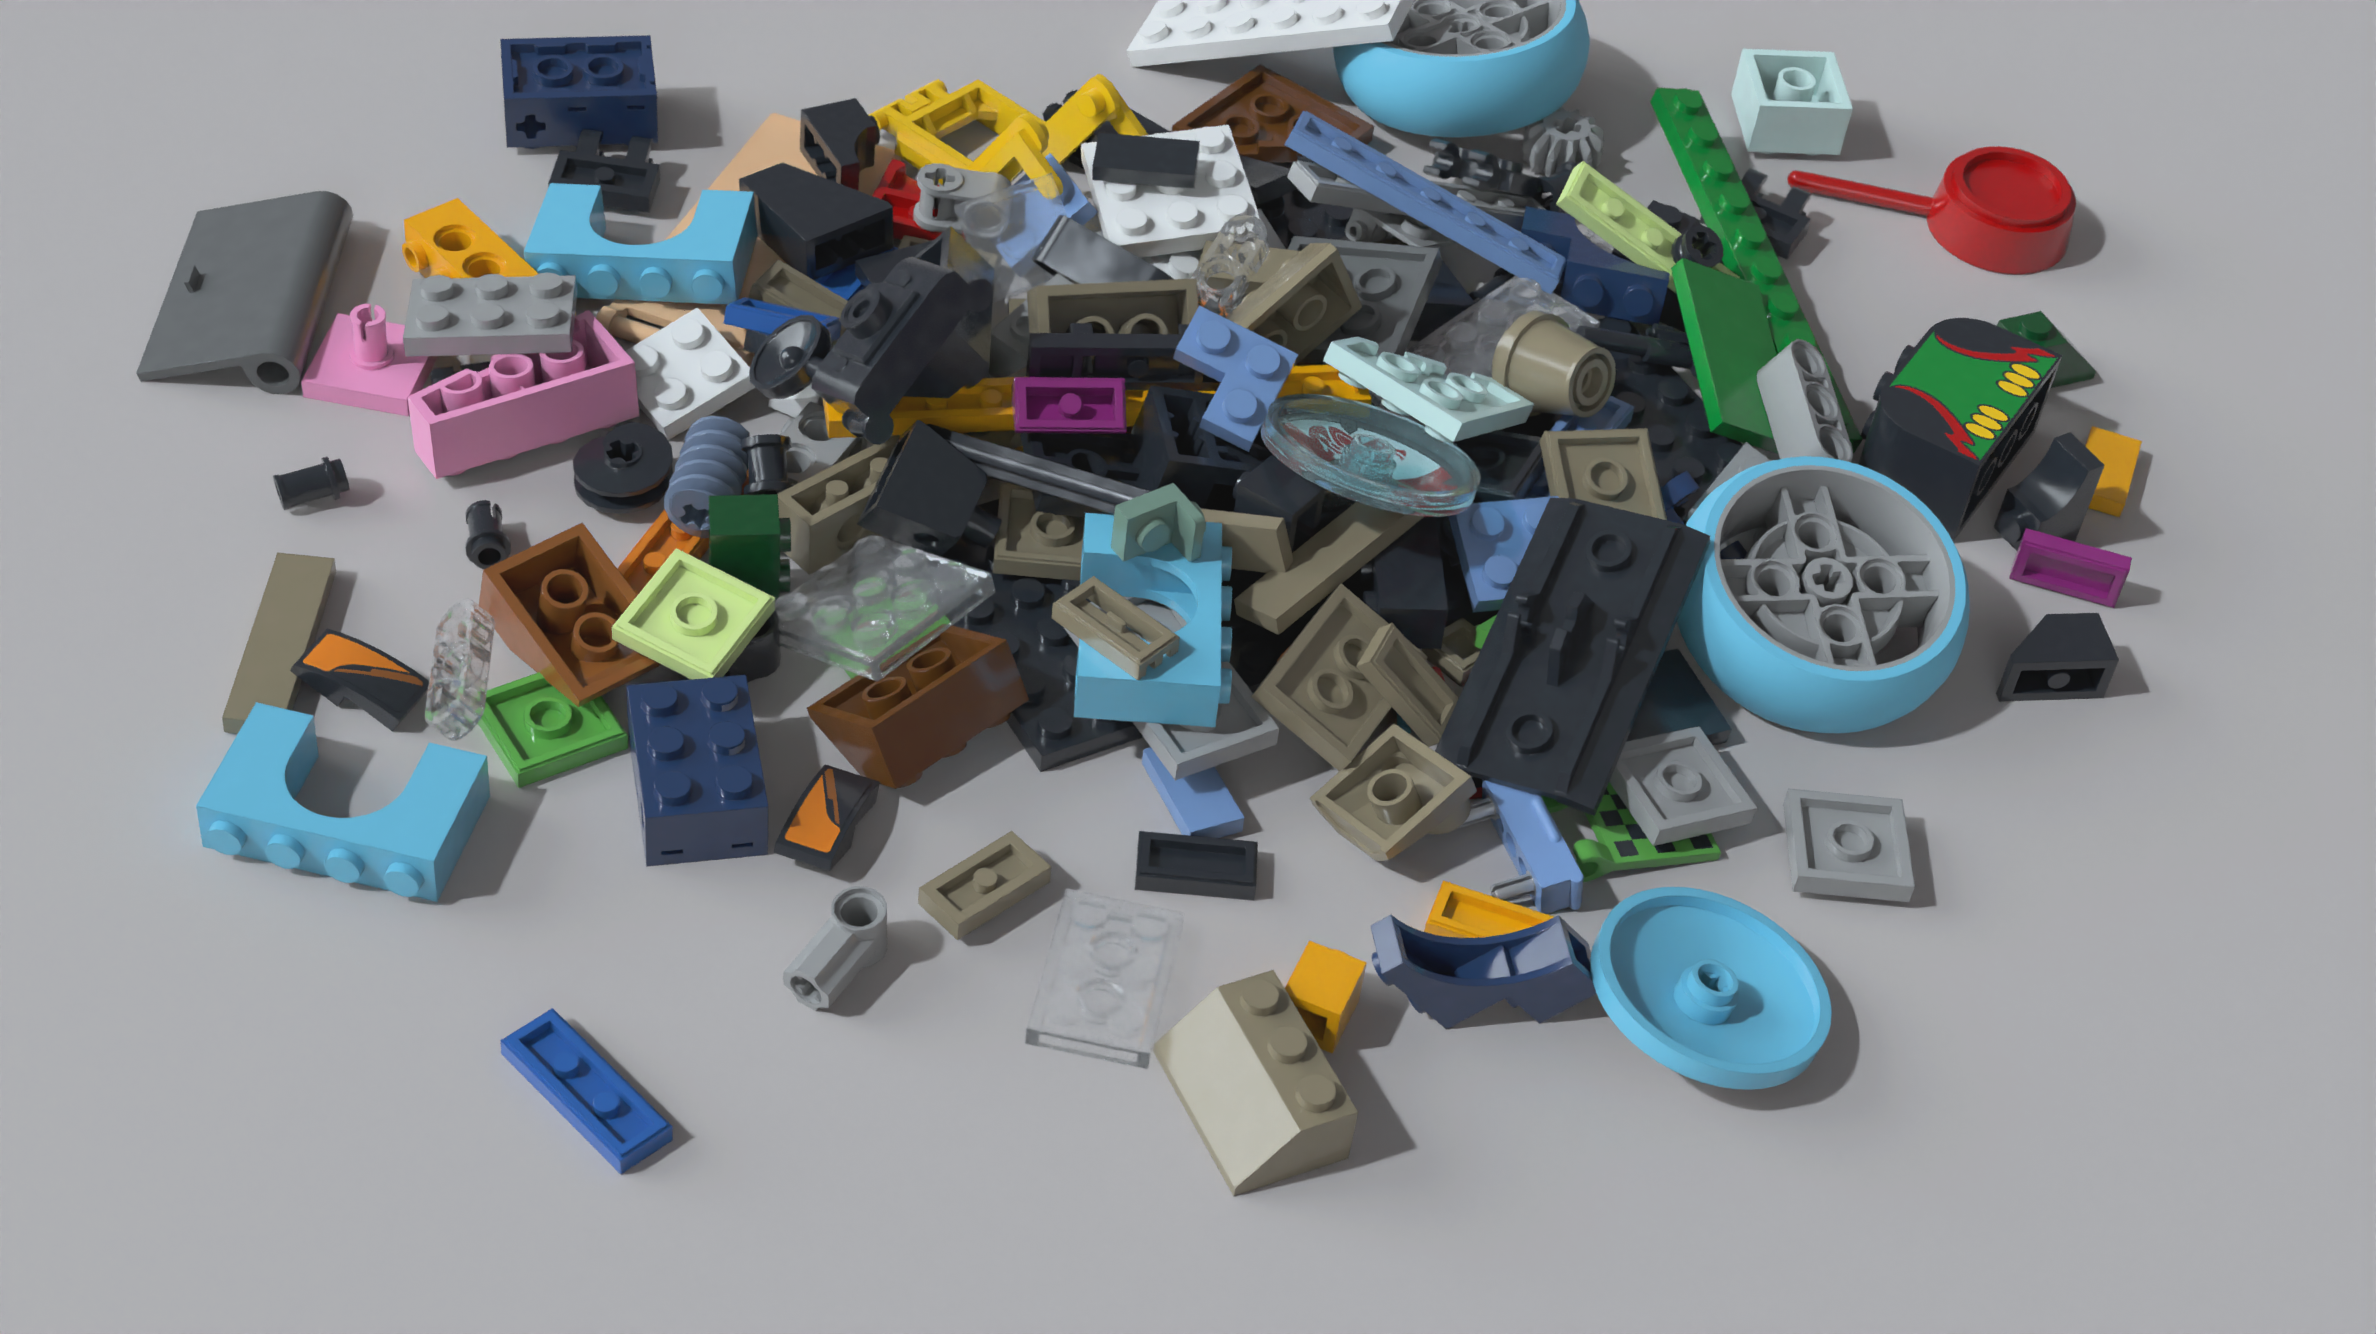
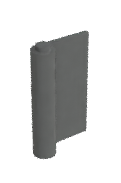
M314 191L197 211L136 372L140 381L242 366L248 379L262 391L272 394H285L293 391L299 385L353 219L352 208L348 202L338 194L329 191Z

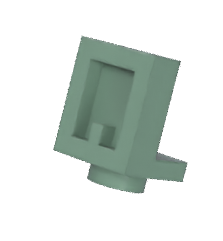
M1174 483L1115 505L1111 548L1124 562L1146 552L1156 551L1162 546L1172 543L1190 562L1201 556L1203 534L1206 530L1204 514L1195 502L1189 501Z

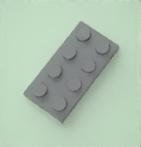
M1124 597L1173 633L1187 625L1186 621L1176 611L1164 604L1144 598ZM1090 602V603L1093 604L1095 607H1097L1098 609H1100L1102 612H1104L1105 614H1107V612L1104 611L1103 609H1101L1099 606H1097V605L1094 604L1093 602ZM1127 626L1125 627V628L1128 629L1130 632H1132L1133 634H1135L1137 637L1142 638L1141 636H1139L1138 634H1136L1134 631H1132L1131 629H1129ZM1064 628L1079 647V638ZM1221 662V668L1232 669L1229 704H1218L1215 727L1133 722L1174 780L1277 744L1279 727L1268 712L1251 697L1253 693L1229 662Z

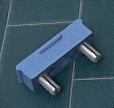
M1482 780V800L1471 803L1469 817L1458 828L1490 819L1520 875L1492 884L1490 887L1491 896L1511 901L1530 895L1538 912L1545 914L1567 907L1574 910L1579 909L1582 903L1583 874L1541 796Z

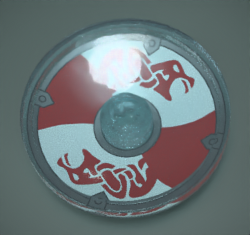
M1320 394L1283 396L1274 400L1269 405L1261 428L1262 440L1266 447L1278 460L1297 474L1337 495L1387 511L1427 517L1456 515L1466 511L1472 505L1481 480L1480 472L1475 463L1455 444L1443 442L1432 437L1425 431V426L1413 420L1351 399Z

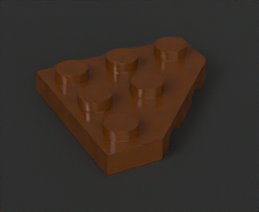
M1259 64L1173 124L1172 132L1229 125L1239 155L1264 162H1297L1298 155H1303L1284 144L1303 111L1315 115L1366 145L1372 142L1374 125Z

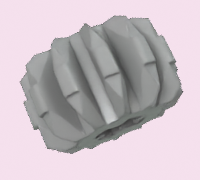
M1561 106L1556 112L1526 126L1522 145V160L1530 164L1531 172L1544 173L1547 177L1555 174L1557 167L1567 161H1573L1577 164L1584 161L1596 170L1602 158L1604 130L1596 126L1594 117H1583L1580 115L1579 109L1570 112Z

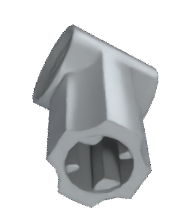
M854 886L844 889L836 895L831 905V917L783 972L784 985L792 991L798 1002L815 1011L820 1007L829 1008L862 968L875 965L883 959L887 951V903L883 895L875 889L866 886Z

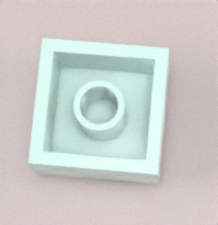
M1742 49L1731 96L1748 152L1763 154L1803 153L1811 156L1820 154L1840 155L1853 108L1834 52Z

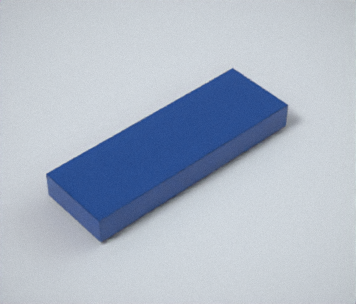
M553 1008L500 1040L502 1056L620 1175L673 1141V1126Z

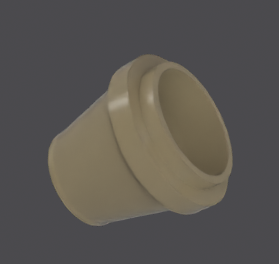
M1540 310L1522 315L1505 331L1496 347L1492 361V378L1504 387L1511 389L1534 403L1528 417L1541 413L1572 415L1583 418L1593 416L1602 409L1609 399L1616 375L1613 356L1607 349L1596 345L1571 330L1561 317Z

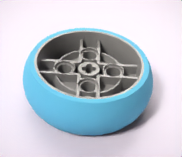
M1415 0L1393 41L1333 47V56L1344 90L1354 104L1370 118L1389 127L1414 134L1437 137H1475L1515 130L1542 120L1558 110L1579 85L1587 65L1590 38L1587 20L1579 0Z
M1802 456L1768 461L1752 466L1721 484L1704 499L1688 520L1686 526L1710 535V544L1677 620L1679 630L1687 648L1709 679L1727 696L1752 713L1774 723L1801 731L1816 733L1860 732L1885 725L1915 710L1946 681L1954 669L1961 654L1969 625L1970 599L1965 568L1955 544L1940 520L1914 494L1890 478L1855 463L1826 457ZM1767 526L1768 531L1750 548L1744 559L1721 560L1720 545L1748 530ZM1917 627L1918 648L1916 651L1898 660L1876 665L1874 655L1891 640L1897 628Z

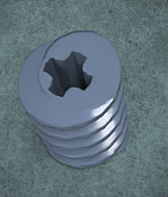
M720 416L702 417L691 424L686 433L685 442L680 450V457L675 464V471L664 496V509L669 519L679 529L690 535L709 538L708 496L741 495L742 485L747 478L748 456L746 452L741 450V440L750 437V433L740 423Z

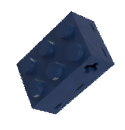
M650 35L500 39L507 148L577 147L582 129L603 131V139L600 145L624 144L629 146L632 136L651 138L653 143H658L657 90Z
M746 675L627 685L628 737L646 867L768 855L769 806Z

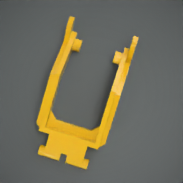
M1101 74L1091 77L1047 122L979 79L950 94L947 93L944 82L936 79L907 94L904 99H897L868 114L876 119L880 131L884 129L896 137L894 153L919 170L925 165L939 163L950 165L954 168L995 172L1003 175L1010 183L1025 171L1040 194L1047 200H1053L1063 193L1062 181L1045 158L1049 153L1062 164L1108 120L1118 134L1148 135L1112 82ZM977 120L999 134V136L974 161L939 140ZM939 179L938 182L943 185V179Z

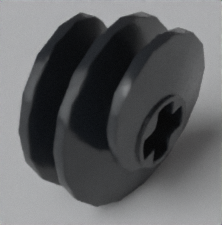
M630 422L617 426L607 433L606 436L593 439L582 446L575 455L573 470L575 473L574 487L577 496L589 507L602 512L618 514L641 511L658 503L665 496L673 475L672 446L662 432L649 425Z

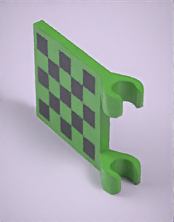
M1610 782L1595 816L1585 813L1598 842L1591 839H1583L1577 841L1573 846V853L1577 859L1575 861L1583 874V883L1592 881L1612 871L1717 861L1721 855V851L1712 833L1653 846ZM1541 796L1550 813H1555L1569 807L1558 803L1555 799Z

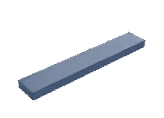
M1303 111L1284 145L1549 295L1552 294L1567 261L1565 257L1307 111Z

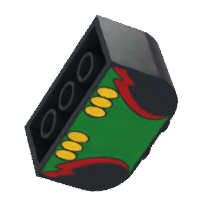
M1952 318L1936 323L1926 332L1915 347L1909 344L1905 347L1897 361L1895 372L1890 373L1886 371L1878 382L1873 394V400L1878 403L1876 409L1868 417L1861 432V437L1865 440V444L1858 465L1872 469L1890 478L1914 494L1940 520L1954 542L2035 433L2063 355L1986 321L1972 318Z

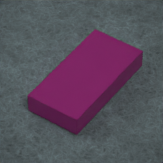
M2026 528L2013 561L2009 579L2115 608L2130 571L2132 557Z

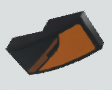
M328 628L296 661L290 670L337 707L347 697L392 732L423 698L432 685L429 680L382 650L359 639Z
M825 764L809 783L794 806L776 840L774 853L831 871L851 848L855 826L876 803L880 782Z

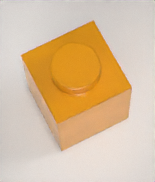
M1309 941L1285 986V990L1319 1047L1333 1054L1359 1002L1367 962L1351 957L1343 951L1330 949Z

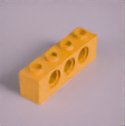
M458 198L404 219L406 241L402 245L404 259L412 271L420 272L425 278L434 275H443L449 278H479L487 274H499L504 277H527L538 274Z

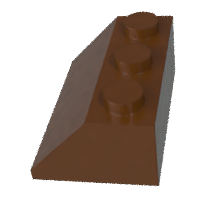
M939 622L807 707V711L813 722L860 776L879 781L882 785L897 789L918 781L923 775L922 771L940 759L960 753L967 746V741L985 729L993 728L1006 722L1011 716L1010 712L1027 702L1029 698L1006 639Z

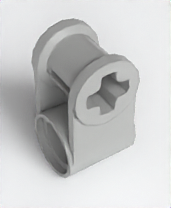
M939 163L925 165L920 168L917 173V185L921 189L920 202L916 203L913 210V218L918 226L933 232H943L951 226L958 234L976 236L982 239H993L1001 236L1006 231L1014 193L1010 181L1003 175L995 172L954 168L950 165ZM939 179H943V186H938ZM933 209H938L936 217L933 216Z

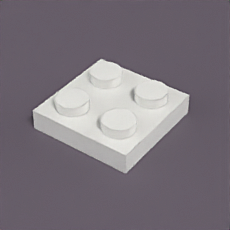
M698 307L625 351L635 362L638 406L656 428L665 435L668 441L690 428L691 424L698 419L708 417L755 388L750 382V367Z

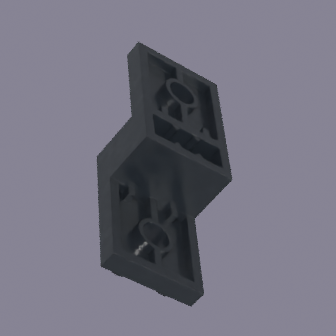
M1151 385L1130 434L1021 433L1020 436L1025 453L1150 491L1174 483L1189 501L1195 502L1200 509H1203L1214 484L1234 487L1239 477L1249 469L1253 471L1271 455L1276 457L1265 440L1266 428L1271 423L1285 418L1306 417L1304 407L1274 403L1254 441L1257 444L1253 443L1248 452L1199 427L1202 417L1215 394ZM1032 490L1036 512L1084 518L1085 513L1108 514Z

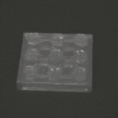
M871 534L857 541L852 549L831 564L818 569L813 577L791 593L783 595L775 601V611L779 618L780 646L879 681L993 595L996 591L992 575L989 572Z

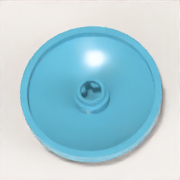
M1660 887L1638 892L1617 904L1608 914L1592 946L1590 971L1593 985L1610 1019L1645 1054L1667 1068L1696 1081L1717 1087L1742 1090L1778 1086L1794 1079L1808 1068L1829 1033L1832 1016L1831 1001L1824 979L1811 957L1788 932L1774 921L1732 898L1689 887Z

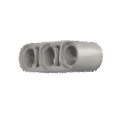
M1796 339L1757 373L1758 387L1779 457L1783 459L1812 456L1851 462L1853 458L1852 446L1826 363L1820 352L1812 344L1805 340Z

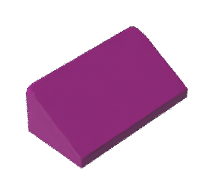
M1014 377L1011 386V399L1015 433L1126 434L1125 378Z

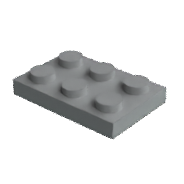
M540 273L527 277H504L499 274H487L479 278H449L443 275H434L425 279H413L403 334L405 357L572 352L577 302L576 275L559 276L555 273Z

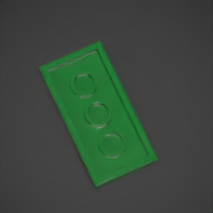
M1681 258L1671 268L1710 432L1742 443L1747 442L1751 446L1778 454L1757 383L1758 371L1777 355L1759 285Z

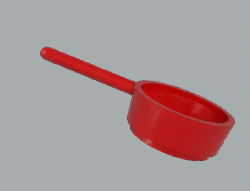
M1982 147L1957 157L1946 168L1933 197L1799 170L1790 172L1787 177V183L1791 188L1795 186L1807 192L1925 215L1933 237L1949 253L1978 268L2004 274H2030L2046 270L2057 264L2064 257L2068 249L2076 210L2075 193L2067 178L2056 166L2033 153L2011 147Z

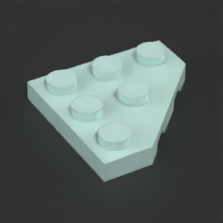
M1358 336L1332 341L1323 359L1324 362L1339 370L1338 376L1341 380L1357 388H1368L1382 397L1381 403L1387 409L1400 415H1411L1426 425L1424 429L1429 435L1447 443L1525 423L1534 406V403L1511 389L1504 387L1491 377L1472 372L1470 377L1459 373H1449L1447 375L1444 374L1447 368L1444 363L1410 352H1405L1403 357L1390 352L1378 354L1379 345L1377 342Z

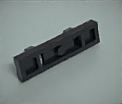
M1071 323L1070 333L1029 334L1026 377L1125 378V390H1149L1150 386L1154 385L1189 391H1217L1221 383L1173 359L1175 350L1189 324H1179L1178 334H1101L1093 332L1091 323ZM1091 356H1094V365H1092Z

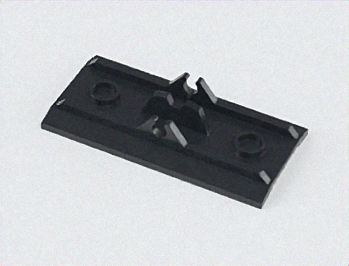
M1550 497L1435 752L1471 777L1552 798L1558 803L1595 816L1709 547L1710 535L1684 524L1584 500Z

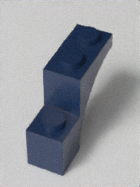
M1526 206L1521 233L1562 255L1567 260L1559 281L1562 284L1559 308L1652 326L1654 323L1659 324L1669 282V272L1641 266L1603 250L1580 232L1575 218L1569 214Z
M1389 915L1370 925L1376 952L1372 953V963L1380 979L1387 986L1395 985L1407 995L1417 1012L1420 1014L1428 1013L1445 1029L1458 1024L1503 999H1506L1513 1008L1520 1006L1540 1024L1596 995L1590 971L1591 950L1589 943L1559 915L1530 928L1497 936L1479 938H1456L1426 933L1406 925L1393 915Z

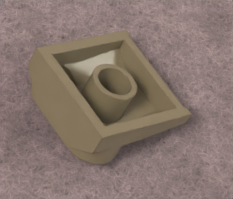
M1393 724L1357 755L1344 769L1339 771L1314 793L1310 800L1312 805L1338 834L1375 861H1389L1427 833L1445 834L1460 827L1469 817L1471 812V801L1469 798L1477 792V789L1469 774L1396 724Z

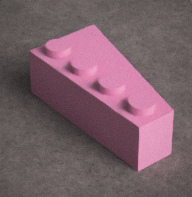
M589 310L575 316L572 352L495 354L491 356L489 367L478 373L470 369H464L408 396L415 452L436 479L459 475L468 469L497 460L510 459L522 452L548 444L562 443L568 438L597 429L610 428L619 422L639 417L635 362Z

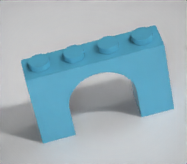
M550 183L526 244L524 259L538 274L576 275L577 298L729 305L739 300L758 236L754 192L702 190L694 218L683 232L668 240L653 244L627 245L603 238L606 231L601 185Z
M1085 513L1080 585L1092 576H1095L1123 597L1144 598L1168 606L1176 611L1186 621L1187 625L1174 632L1180 637L1178 652L1172 657L1164 654L1162 664L1155 669L1148 665L1146 675L1139 680H1136L1079 638L1074 717L1215 727L1218 704H1229L1232 682V669L1221 668V662L1230 661L1232 627H1221V621L1230 620L1232 587L1222 586V581H1230L1232 547L1222 546V523L1206 522L1201 556L1190 562L1172 543L1164 545L1156 551L1146 552L1123 562L1111 548L1114 515ZM1140 638V639H1142L1144 642H1146L1147 644H1150V643H1149L1148 641H1146L1145 639Z
M256 702L196 805L202 846L226 855H240L274 863L285 869L295 868L333 877L345 883L354 882L392 891L404 897L414 896L438 902L490 798L487 756L429 742L405 789L389 805L373 813L358 817L336 818L323 816L309 811L295 801L319 757L314 716Z

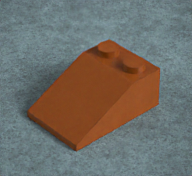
M583 522L483 570L478 606L507 647L534 671L540 672L546 681L577 707L662 665L612 639V626L634 601L637 594Z

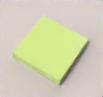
M676 548L612 626V639L691 680L723 677L774 612L775 597Z

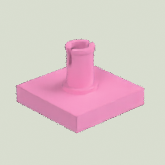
M361 304L353 308L350 315L337 313L301 380L303 397L409 416L408 396L422 390L438 356L405 357L403 343L405 325L386 322V312L379 305H376L374 308V320L371 316V304Z

